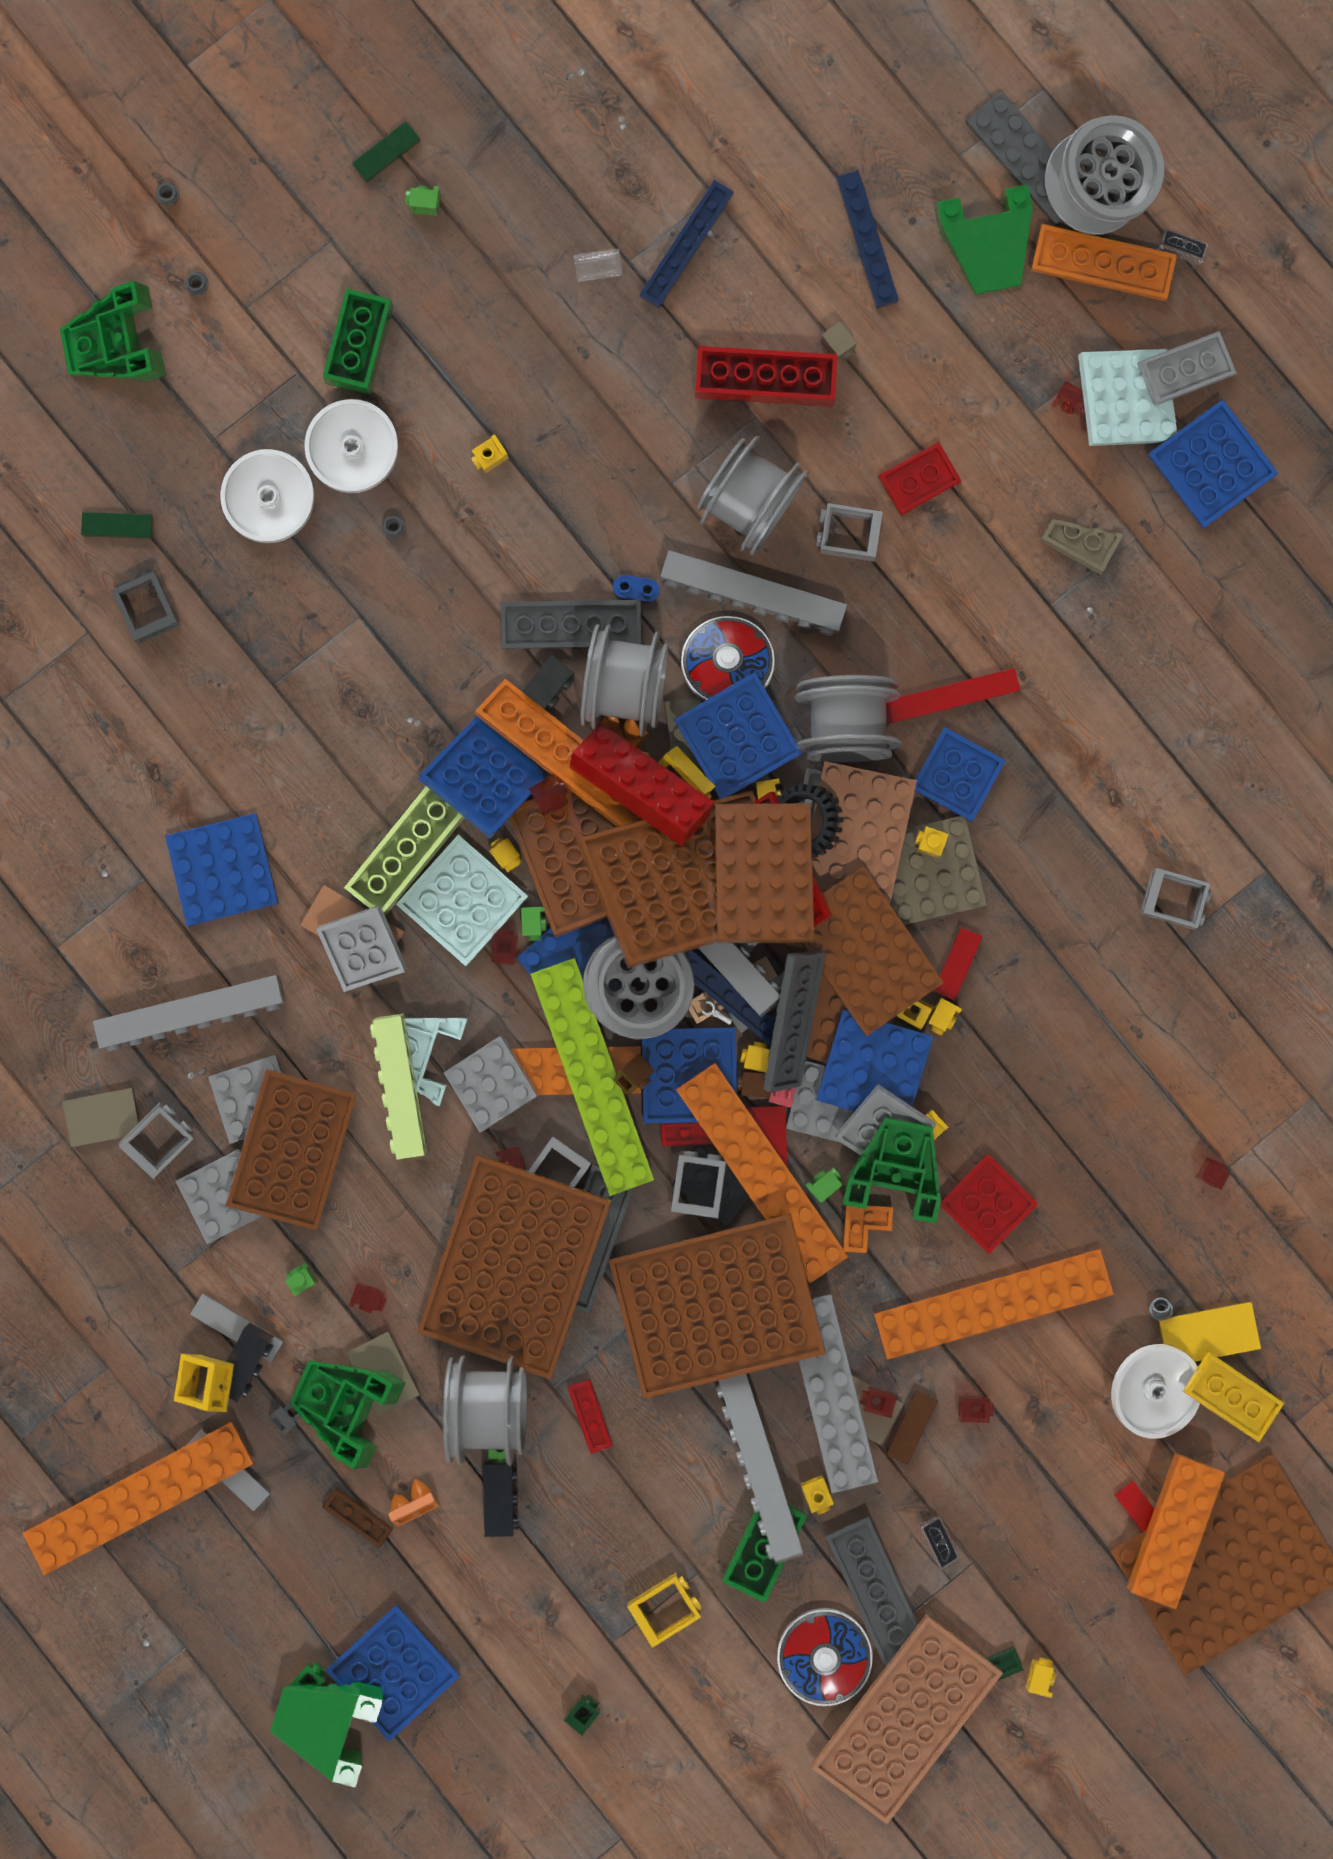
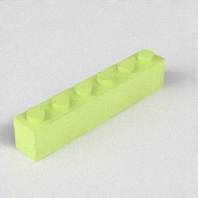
M403 1013L377 1017L373 1020V1024L370 1025L372 1038H376L377 1042L374 1053L376 1061H380L381 1070L378 1071L379 1082L381 1085L384 1084L385 1093L382 1094L384 1108L388 1107L389 1116L386 1117L388 1131H392L393 1139L390 1140L391 1152L396 1154V1160L424 1156L427 1153V1146L405 1015Z

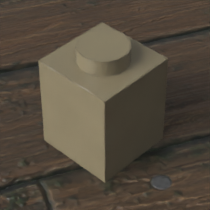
M841 321L821 336V342L830 354H838L837 363L842 359L846 361L855 354L854 350L856 349L857 342Z

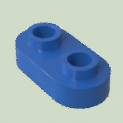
M622 575L613 584L614 594L622 600H640L641 603H652L659 596V586L652 579ZM627 583L629 588L622 590L620 588L621 584ZM647 586L652 588V592L649 594L643 591Z

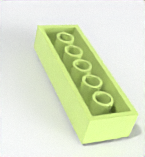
M425 787L344 888L369 908L380 905L386 916L464 820V817L428 787Z

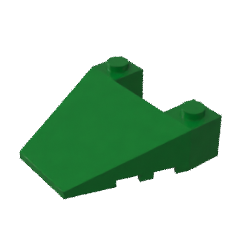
M1028 184L1005 189L1002 197L1005 209L1003 213L964 220L960 198L939 201L936 204L935 215L939 233L950 248L952 256L957 260L963 275L975 295L1021 286L1033 208Z
M131 281L112 288L108 292L109 294L101 301L97 300L94 302L92 308L85 313H80L60 329L67 370L70 375L143 382L166 375L162 353L149 348L143 350L139 348L133 315L152 309L149 288L144 284Z
M885 1117L847 1176L842 1198L843 1205L866 1209L871 1185L915 1194L911 1212L912 1218L936 1224L941 1196L933 1127Z
M309 1360L290 1404L304 1421L314 1428L318 1433V1438L328 1445L332 1450L331 1454L336 1459L352 1469L367 1468L377 1446L360 1436L359 1433L374 1400L381 1405L397 1404L406 1382L388 1371Z
M361 1682L339 1686L337 1684H329V1686L315 1687V1685L284 1686L270 1732L330 1781L356 1787L362 1768V1752L343 1748L352 1717L376 1723L383 1701V1688Z

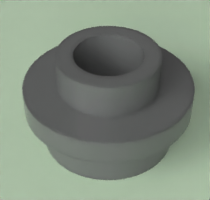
M163 183L156 190V198L160 204L172 206L179 199V190L172 183ZM166 192L172 193L170 198L164 197Z
M194 272L187 276L185 287L190 294L199 296L208 289V280L204 274ZM196 281L201 282V286L198 288L193 287Z
M390 515L384 519L382 530L389 538H399L405 532V522L397 515ZM391 524H397L398 529L396 531L390 530Z
M1156 1298L1149 1306V1313L1156 1320H1167L1173 1314V1306L1165 1298Z

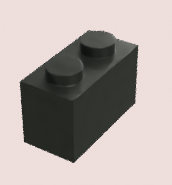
M551 655L523 689V693L544 710H547L548 707L553 709L560 700L558 695L563 689L567 691L575 680L572 679L574 672Z

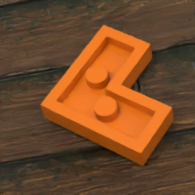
M846 1205L843 1252L867 1253L868 1229L892 1231L893 1207L867 1205L866 1209Z

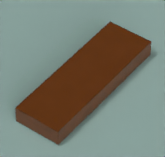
M918 1390L915 1391L886 1452L887 1456L906 1465L909 1464L938 1400Z
M338 1487L333 1490L322 1506L323 1509L379 1549L394 1529Z

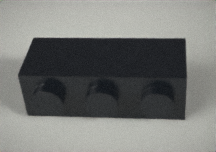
M250 1322L243 1329L226 1361L234 1364L229 1399L236 1403L242 1396L245 1398L248 1396L253 1385L249 1384L253 1376L257 1378L263 1368V1365L260 1364L263 1357L267 1358L274 1347L271 1344L274 1336Z
M484 1462L485 1537L513 1536L514 1530L519 1529V1517L514 1515V1506H518V1491H514L513 1482H518V1469L513 1467V1463L509 1466L507 1463Z

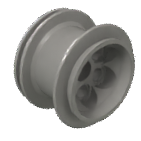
M1109 115L1088 121L1072 135L1060 142L1050 155L1045 171V188L1049 202L1060 219L1075 230L1094 235L1113 232L1146 211L1157 197L1164 178L1163 155L1153 135L1143 125L1133 119ZM1095 150L1100 151L1101 156H1098ZM1080 164L1084 165L1086 172L1081 170ZM1086 187L1091 189L1092 195L1088 194ZM1107 194L1113 197V202L1108 199Z
M759 435L748 446L745 445L746 439L744 438L737 443L715 474L696 508L698 511H701L703 508L705 509L700 525H704L714 515L744 535L746 538L741 545L740 552H744L748 548L751 550L749 554L751 557L757 553L773 531L809 473L807 470H804L803 473L799 471L800 463H796L790 472L786 473L755 452L760 441Z
M597 624L595 626L583 686L581 704L582 726H586L587 722H591V727L594 730L598 726L600 715L640 721L639 735L641 737L645 734L648 722L651 723L652 728H656L668 660V644L664 643L663 648L659 647L658 631L654 633L651 646L612 640V626L610 624L606 626L605 630H601V625Z
M844 675L814 678L798 683L797 691L800 693L795 696V700L799 703L810 705L811 738L798 742L796 748L809 752L807 753V759L816 762L858 763L878 761L892 757L891 749L900 747L902 741L898 738L887 736L886 703L901 697V693L895 690L899 687V682L895 679L881 676Z
M613 936L603 942L590 957L583 980L585 999L596 1019L609 1030L633 1039L657 1037L674 1028L687 1013L694 993L693 972L685 954L682 952L655 960L656 965L650 971L644 968V964L624 971L620 967V961L624 957L616 937ZM637 977L639 981L643 982V987L639 991H636L635 987L631 986L632 980ZM664 977L668 983L663 991H659L655 985L657 979ZM612 978H617L621 985L619 990L613 992L609 989L608 983ZM628 998L632 1001L633 1006L630 1011L624 1012L620 1004L622 1000ZM649 998H653L656 1002V1007L653 1011H646L644 1008V1003Z
M464 1355L460 1357L459 1362H456L454 1357H450L447 1365L444 1392V1449L446 1461L453 1462V1459L456 1458L458 1464L462 1465L466 1449L505 1450L506 1462L511 1466L515 1450H518L519 1455H523L527 1426V1377L525 1367H520L519 1372H517L515 1358L511 1356L508 1361L507 1372L468 1371L467 1359Z

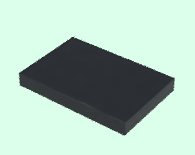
M701 1147L696 1151L700 1158H707L709 1154ZM687 1162L683 1168L680 1191L698 1205L713 1207L719 1167ZM725 1166L719 1215L716 1219L728 1227L750 1197L734 1173Z

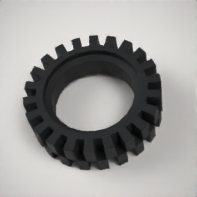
M798 784V786H790V790L785 789L781 792L784 796H777L780 804H798L802 800L809 799L819 806L823 815V825L819 835L811 841L812 858L826 854V850H831L834 847L832 842H838L839 840L836 833H842L843 829L838 827V822L843 823V817H838V813H842V808L836 807L839 801L837 798H831L834 794L830 791H825L826 788L817 785Z

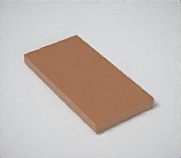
M323 885L300 926L318 935L316 930L318 926L366 909ZM388 922L398 945L405 932Z

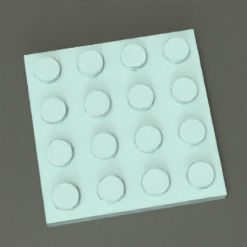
M1167 349L1082 352L1078 355L1089 446L1164 443L1177 433L1173 399L1154 406L1137 364L1144 359L1163 353Z
M457 835L396 905L467 967L525 902L528 896L460 835Z

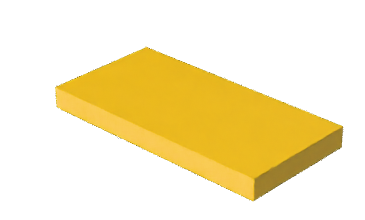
M1252 1302L1173 1316L1162 1321L1158 1320L1162 1343L1180 1349L1193 1359L1194 1362L1203 1360L1207 1352L1216 1357L1261 1349Z
M1207 1352L1182 1391L1257 1442L1261 1441L1285 1404L1210 1352Z

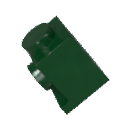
M581 1694L571 1709L565 1714L564 1722L583 1736L600 1714V1708L598 1707L600 1703L589 1694L587 1697ZM580 1708H587L588 1713L585 1715L581 1714Z

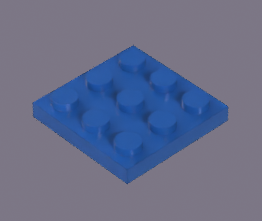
M944 727L915 779L917 780L915 792L966 818V820L972 823L1006 760Z

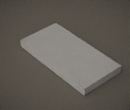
M1220 331L1137 363L1154 406L1237 374Z

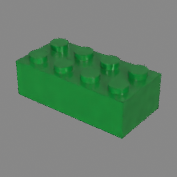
M346 288L323 373L325 384L371 395L394 308L391 299Z
M788 1504L798 1535L807 1515L805 1511ZM753 1511L722 1575V1582L766 1603L785 1561L776 1564L774 1558L769 1559L765 1545L770 1543L767 1535L762 1536L758 1524L759 1521H762L760 1512L755 1513Z

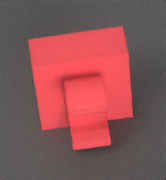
M796 1088L771 1092L768 1102L791 1108Z

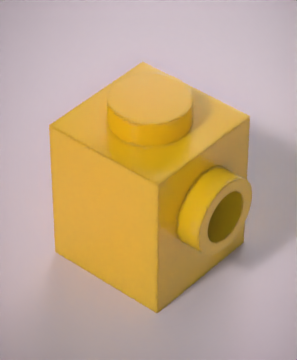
M926 826L924 831L919 830L915 841V844L918 845L917 851L939 859L949 834Z
M754 1041L753 1046L748 1045V1049H743L740 1062L744 1063L743 1068L766 1073L770 1049H767L768 1044Z
M823 1475L800 1483L811 1513L817 1512V1515L831 1510L830 1506L834 1505Z

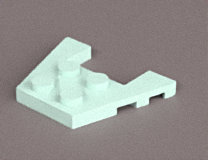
M405 1018L417 1092L426 1096L435 1105L440 1106L447 1085L424 1078L438 1033L461 1040L468 1019Z

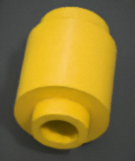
M500 837L491 844L492 849L489 852L502 869L505 868L507 872L512 871L523 862L520 858V853L509 838L504 840Z

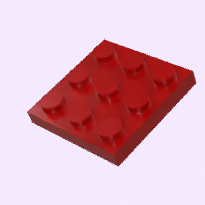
M986 1154L940 1203V1207L988 1254L1038 1205L989 1154Z

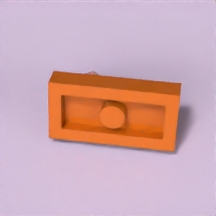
M603 716V719L600 721V723L636 748H639L648 737V731H645L643 737L639 735V726L635 720L628 719L625 721L617 717Z
M414 1479L411 1488L412 1502L396 1493L392 1498L391 1512L388 1514L391 1522L397 1527L440 1507L437 1497L420 1480Z

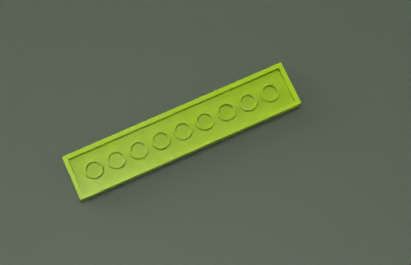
M575 958L531 973L609 1196L653 1181L654 1178L623 1091L613 1080L617 1074L596 1016L587 1005L583 979Z

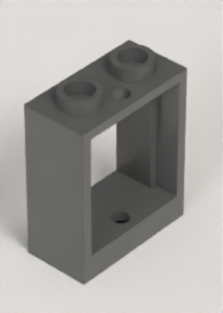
M150 571L140 573L137 576L138 579L131 582L128 580L120 582L116 585V589L111 590L130 634L138 645L180 626L161 581L154 571L151 573ZM152 582L167 616L136 629L122 596Z

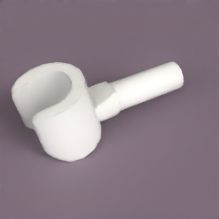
M705 1002L711 1005L713 1009L710 1013H706L701 1009L704 1015H713L727 1024H731V1018L716 1010L712 1002Z

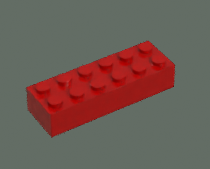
M698 346L695 399L834 407L838 354Z
M602 723L572 752L569 766L571 770L681 847L688 842L710 817L714 801Z

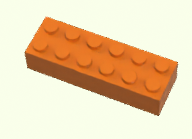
M1174 1453L1126 1587L1131 1593L1177 1609L1225 1475L1223 1471Z

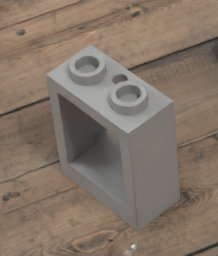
M827 503L826 510H821L819 522L824 524L823 532H818L816 546H820L819 553L874 562L883 512ZM831 515L871 521L866 552L827 546Z
M1155 868L1151 872L1140 914L1188 929H1198V926H1202L1205 920L1204 905L1209 903L1212 895V890H1209L1210 883ZM1163 879L1199 889L1190 921L1154 911Z
M160 1102L119 1142V1147L153 1179L194 1139L193 1128L184 1120L180 1122L175 1117L176 1112L168 1104L163 1106ZM160 1113L183 1137L155 1163L132 1140Z
M553 1136L529 1169V1172L535 1173L553 1148L581 1168L569 1184V1186L576 1187L592 1163Z
M684 1151V1155H679L671 1212L718 1218L726 1161H721L722 1156L708 1154L707 1158H700L697 1152ZM684 1162L719 1167L713 1207L678 1202Z

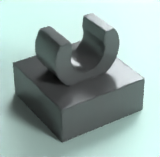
M291 1404L286 1405L284 1408H278L268 1417L283 1436L296 1425L295 1422L300 1417L299 1413L294 1417H290L287 1414V1411L292 1407Z

